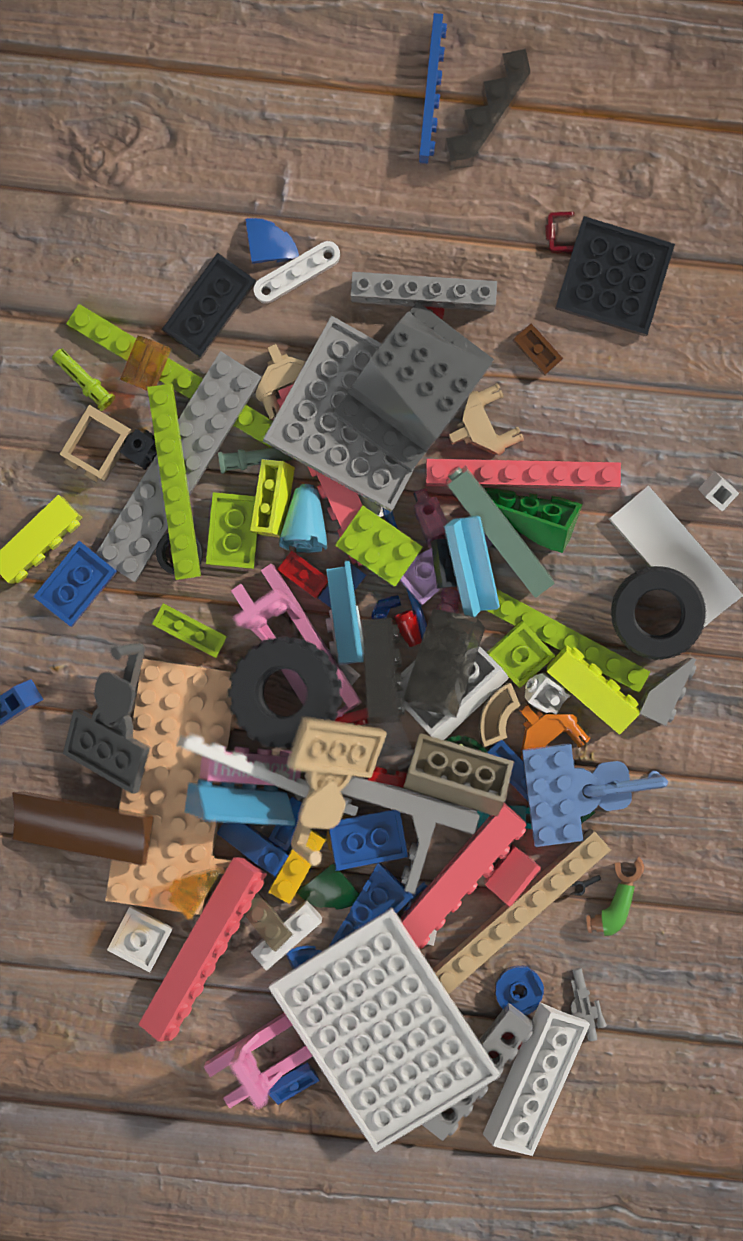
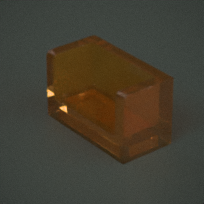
M138 335L120 380L145 391H148L147 387L157 386L171 348Z

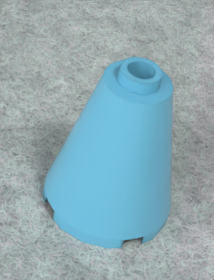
M302 484L294 491L280 535L279 545L286 550H289V546L296 547V552L300 553L321 552L322 547L325 550L327 549L328 542L319 491L311 484Z

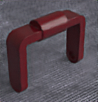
M551 212L548 215L547 225H545L546 241H548L550 252L573 251L574 246L554 247L555 225L553 224V218L574 217V212Z

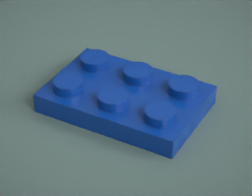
M78 541L33 597L66 624L73 627L118 571L85 544Z
M392 809L341 819L335 827L329 829L336 871L408 857L400 811Z

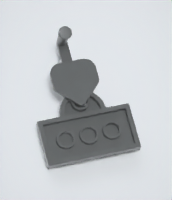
M141 643L111 647L110 652L115 660H120L122 656L129 655L123 679L110 672H103L98 676L94 689V697L98 708L94 711L93 715L82 709L73 710L63 754L132 794L138 793L140 790L150 751L149 746L133 738V724L129 715L133 708L135 689L145 654V646Z

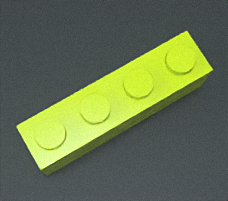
M57 495L0 550V575L8 583L14 584L15 582L20 583L28 575L27 571L33 565L36 567L46 558L44 554L47 551L56 549L63 542L61 538L67 532L72 533L80 526L81 515L62 496Z
M566 645L547 665V672L620 735L640 715L639 703L631 695L625 696L620 692L621 688L614 680L605 679L601 675L603 672L594 663L589 665L583 659L584 655L577 648L573 647L571 649Z

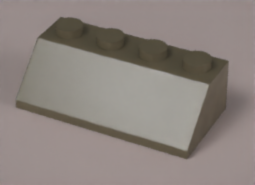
M420 733L403 788L498 817L505 802L514 761Z

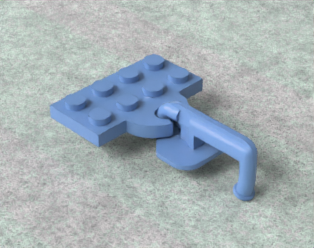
M570 743L522 750L535 847L583 841L581 816L590 814L598 805L606 811L624 809L631 803V792L664 788L668 785L667 779L657 771L650 772L648 778L630 780L627 766L620 761L600 763L592 773L584 768H575Z

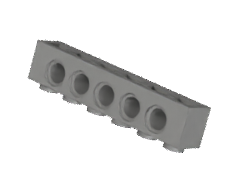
M352 272L351 302L414 306L418 301L424 307L494 312L496 306L497 281Z
M510 1003L507 1004L479 1039L486 1053L489 1051H497L499 1053L498 1057L490 1059L500 1075L503 1071L502 1066L507 1060L510 1062L518 1053L517 1048L522 1041L526 1043L533 1034L532 1020ZM504 1032H511L514 1034V1037L506 1040L501 1035ZM485 1085L452 1105L453 1113L446 1114L441 1112L421 1125L442 1141L447 1135L452 1136L459 1126L458 1121L462 1116L466 1118L473 1109L472 1104L477 1098L481 1099L486 1094L488 1086Z

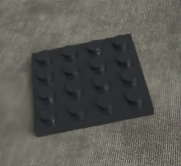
M583 216L555 309L646 337L675 244Z

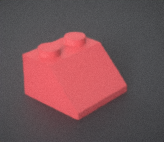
M513 844L507 854L501 858L498 864L485 877L486 879L483 882L504 903L511 907L541 868L533 859Z

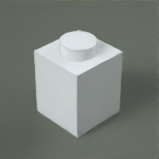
M715 471L699 488V491L722 512L739 494L731 484Z

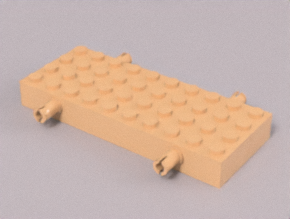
M143 659L137 696L135 697L131 713L133 716V738L149 746L150 751L139 792L132 794L122 788L119 809L154 816L147 864L144 866L111 860L105 901L201 915L206 907L210 875L212 873L224 874L227 870L226 867L231 863L230 860L217 859L213 856L219 821L203 820L185 812L188 783H198V779H202L199 778L202 756L176 746L179 736L188 737L189 734H193L203 738L202 743L207 746L215 743L227 746L226 750L230 749L232 731L240 729L236 723L237 718L235 714H231L229 707L232 705L231 697H228V689H231L232 681L229 680L232 671ZM213 781L212 784H213V785H220V782H219V781Z

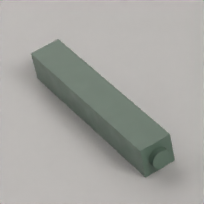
M465 466L462 469L457 467L448 474L449 479L446 480L448 487L472 517L480 516L484 533L532 595L536 598L554 585L553 578L469 469Z

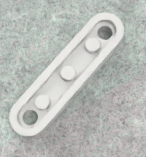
M330 241L322 242L262 277L254 285L256 298L262 303H271L335 266L340 259L338 246ZM330 252L333 256L330 259H326L324 254ZM269 288L271 290L270 294H262L263 289Z

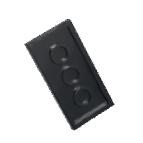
M217 253L161 330L201 359L257 281Z

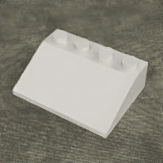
M455 622L386 689L432 737L445 740L509 677Z

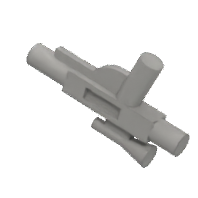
M582 968L572 969L574 979L571 980L575 998L571 1003L572 1014L570 1015L590 1023L586 1032L588 1041H596L598 1038L594 1019L597 1018L598 1028H604L607 1024L603 1018L599 1000L594 1001V1006L590 1005L588 996L590 992L586 988Z

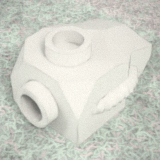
M546 673L534 675L527 681L525 686V699L534 708L545 713L552 712L558 714L563 702L571 696L563 685Z

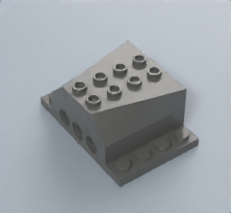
M417 301L410 312H407L370 359L348 394L333 412V415L411 473L492 365L494 359Z

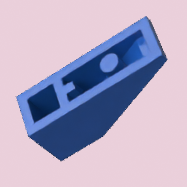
M32 679L12 687L0 696V727L44 700Z
M224 821L217 832L219 836L274 876H276L290 852L268 840V837L244 822Z

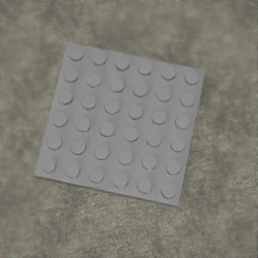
M331 316L265 435L263 442L391 512L412 472L410 473L333 415L335 409L348 394L358 376L382 344Z

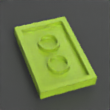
M213 492L206 565L255 569L258 534L250 531L256 496Z
M365 506L361 507L335 545L394 587H396L423 548Z

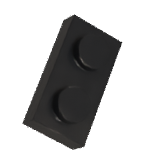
M435 539L430 541L437 589L457 588L458 585L448 540Z

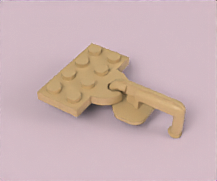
M303 718L287 765L292 769L307 771L306 778L310 788L299 814V821L292 838V848L311 865H318L321 861V854L318 851H312L306 846L312 827L330 829L340 822L346 805L340 791L348 784L352 776L372 777L387 734L384 730Z

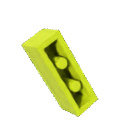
M261 460L250 531L262 536L280 538L288 513L295 467L284 461Z

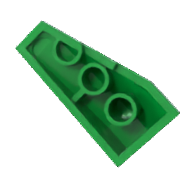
M484 488L515 530L540 546L549 548L552 551L564 552L572 536L582 504L557 496H551L550 500L537 498V494L529 493V496H518L514 491Z

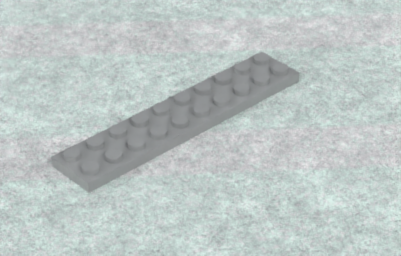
M221 351L178 419L189 496L262 379L261 376ZM157 455L96 552L111 567L134 582H137L155 553L159 540L168 532Z

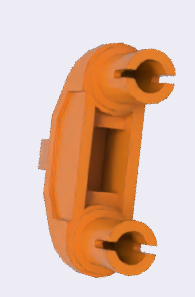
M528 705L519 710L527 720L523 724L526 729L521 749L522 761V750L545 747L562 732H566L578 748L585 745L579 736L586 743L591 739L577 724L578 720L575 714H543L540 710L535 714Z

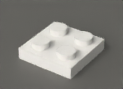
M130 906L107 951L151 972L173 927Z

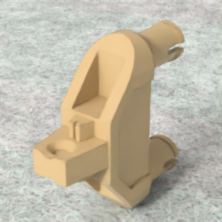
M276 344L268 347L272 360L267 362L268 367L255 394L256 398L263 402L269 420L275 419L272 409H275L277 414L280 410L275 395L279 390L295 383L306 361L288 357L287 354L281 356Z
M498 383L483 391H472L470 393L462 422L457 424L459 430L448 436L452 445L464 440L466 444L471 443L489 453L501 455L505 452V448L524 441L522 434L515 436L521 432L518 426L498 435L488 419L484 405L503 398L502 390L499 391L500 386Z

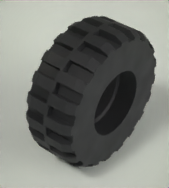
M291 637L269 638L261 641L257 646L253 645L247 650V654L244 657H240L236 662L237 668L235 672H231L229 678L232 681L231 689H228V697H231L232 705L229 707L231 714H235L237 718L236 723L239 728L244 729L247 732V736L252 740H257L261 742V745L267 747H276L278 749L293 748L303 718L329 722L336 720L338 706L342 702V697H340L341 679H338L336 673L338 670L335 664L331 663L329 656L323 650L317 648L316 645ZM283 669L297 672L304 679L307 688V697L302 709L290 716H280L272 712L267 706L264 696L265 685L269 677L274 672Z

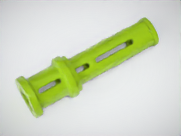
M63 348L54 353L52 360L83 389V394L86 397H90L98 405L97 408L100 411H104L113 403L116 396L113 393L109 394L101 386V382L98 379H93Z

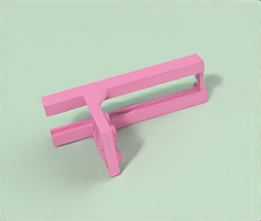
M270 564L261 570L274 591L255 604L242 584L232 589L231 592L244 610L234 617L239 626L251 629L262 641L269 638L274 639L276 637L267 625L266 620L287 611L305 641L316 645L317 648L323 650L329 656V660L335 664L338 670L336 673L342 683L340 696L346 703V706L337 711V718L362 703L274 565ZM289 669L281 670L304 705L307 697L306 684L297 672Z
M285 1012L205 1063L204 1068L209 1077L230 1065L242 1085L223 1097L229 1109L249 1096L256 1108H260L266 1104L269 1089L285 1073L312 1057L311 1052L304 1045L262 1073L257 1068L256 1060L251 1051L293 1026Z

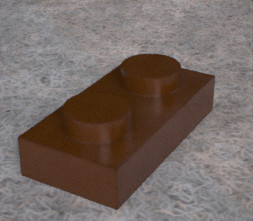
M532 323L513 339V342L544 376L563 360V357Z

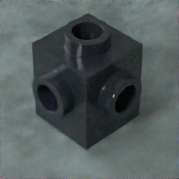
M136 428L134 432L128 434L124 441L125 445L120 450L121 454L146 470L157 455L155 436L148 430L142 433Z

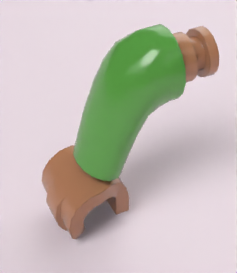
M640 857L634 862L636 873L632 877H628L623 873L621 862L615 863L616 874L620 878L621 883H618L610 906L607 909H603L602 914L595 915V918L587 915L588 933L596 930L597 933L604 932L606 937L612 936L622 929L626 923L635 889L633 882L640 879L644 872L645 866Z

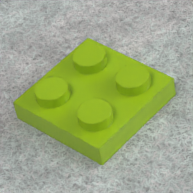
M523 620L486 652L519 688L555 657Z

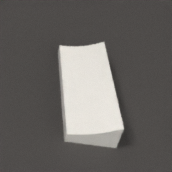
M649 486L645 487L609 518V521L649 567L663 566L675 569L688 576L696 584L705 602L706 618L704 627L743 597L739 589Z
M541 1002L532 1019L533 1034L526 1043L522 1042L483 1132V1135L492 1146L531 1156L535 1152L590 1025L584 1019L564 1013Z

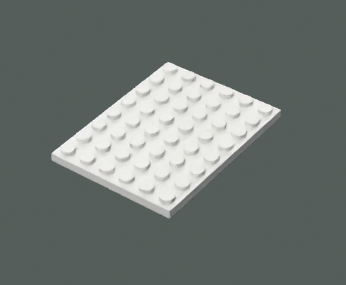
M392 908L268 986L375 1152L500 1077L499 1071Z

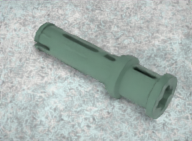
M274 447L247 452L238 449V452L227 454L218 452L221 474L228 470L241 469V471H244L248 466L261 465L262 459L275 461L292 460V457Z

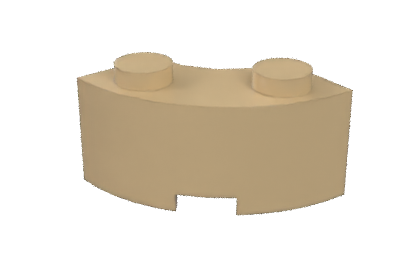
M506 683L498 688L487 699L482 708L479 719V734L484 747L507 738L505 729L507 718L513 710L520 706L511 683Z

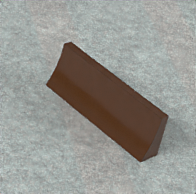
M26 791L12 792L14 804L12 840L141 866L147 864L154 816Z

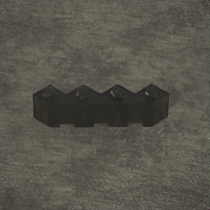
M526 49L502 53L500 68L503 78L483 82L481 93L484 106L467 109L464 112L463 122L466 134L446 138L445 152L449 171L474 165L503 118L506 117L515 100L527 85L531 71Z

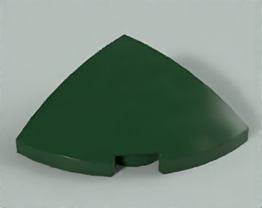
M334 863L330 864L296 892L311 905L319 908H335L336 910L353 906L360 895L358 890L347 880L340 870L336 871Z

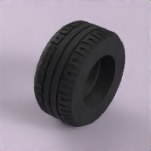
M663 566L646 567L628 576L616 590L611 606L612 624L621 642L633 653L655 660L670 659L690 649L696 640L699 639L706 618L704 598L696 584L682 572ZM652 590H664L673 594L681 607L679 623L672 631L664 635L646 633L639 627L635 619V607L638 600Z

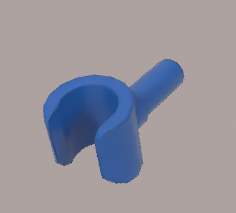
M425 882L416 888L415 894L411 893L414 897L403 908V911L408 910L412 905L413 899L428 887Z

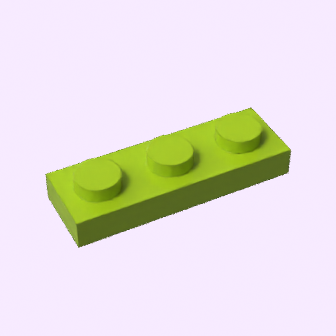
M164 603L152 623L157 628L215 658L218 657L228 637Z

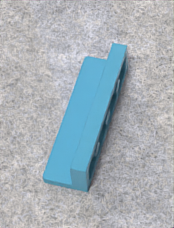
M480 516L452 519L444 527L465 619L474 618L480 611L496 610L500 607Z
M345 561V567L326 569L339 665L364 662L350 561Z

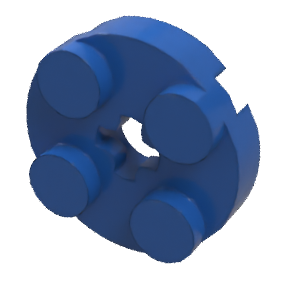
M517 965L505 969L495 983V995L499 1005L504 1009L510 1003L524 1015L534 1012L544 995V986L539 975L525 965ZM518 984L526 987L523 990L524 995L521 997L519 994H513L515 986Z

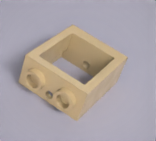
M89 405L59 455L66 458L63 463L76 470L79 466L86 470L84 475L95 482L99 478L106 481L121 456L120 450L125 445L126 437L133 431ZM91 419L120 435L99 471L71 455Z

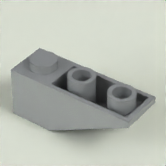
M687 658L645 691L638 706L641 716L665 726L668 722L671 723L677 711L674 707L677 701H681L685 695L686 688L684 685L687 679H691L695 673L696 666L694 663L696 659Z

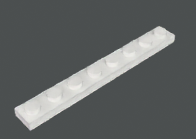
M189 734L188 737L179 736L176 746L302 797H307L310 786L305 780L299 778L296 779V782L288 779L290 774L277 769L275 773L268 771V765L258 761L251 764L246 761V756L236 752L229 755L224 752L225 747L215 743L207 746L202 743L204 739L196 735ZM342 796L346 804L343 813L355 816L358 807L350 804L351 799Z

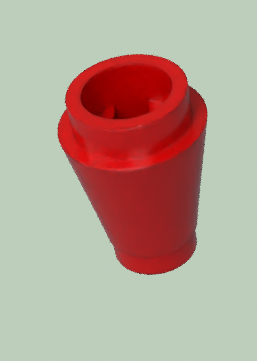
M407 610L394 616L396 621L394 625L408 646L413 647L420 644L422 640L416 614H413L412 610Z

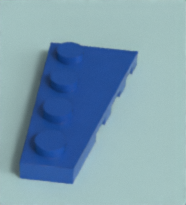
M381 862L377 863L373 873L328 947L390 908L397 914L414 897L410 892L405 891V887Z

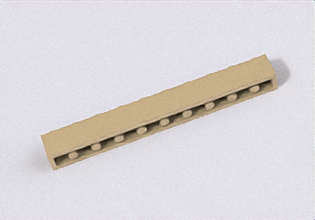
M589 829L583 835V841L575 842L536 876L511 907L505 904L432 969L448 994L611 850L594 830Z

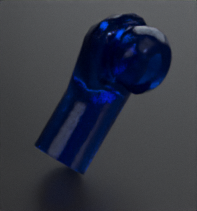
M399 595L380 599L376 602L372 611V620L376 624H384L389 610L401 606Z

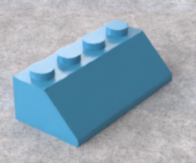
M198 779V783H188L185 812L203 820L290 826L295 824L288 795L286 792L278 790L277 786L264 785V788H257V784L242 783V787L235 786L233 782H220V785H213V781Z

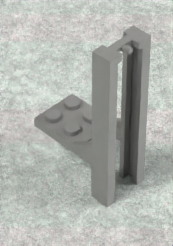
M352 776L348 784L340 791L341 794L413 816L418 839L416 843L412 842L408 856L411 862L409 866L405 865L403 869L401 883H404L405 891L414 894L435 824L440 823L474 834L480 816L476 810L402 787L369 781L359 776Z

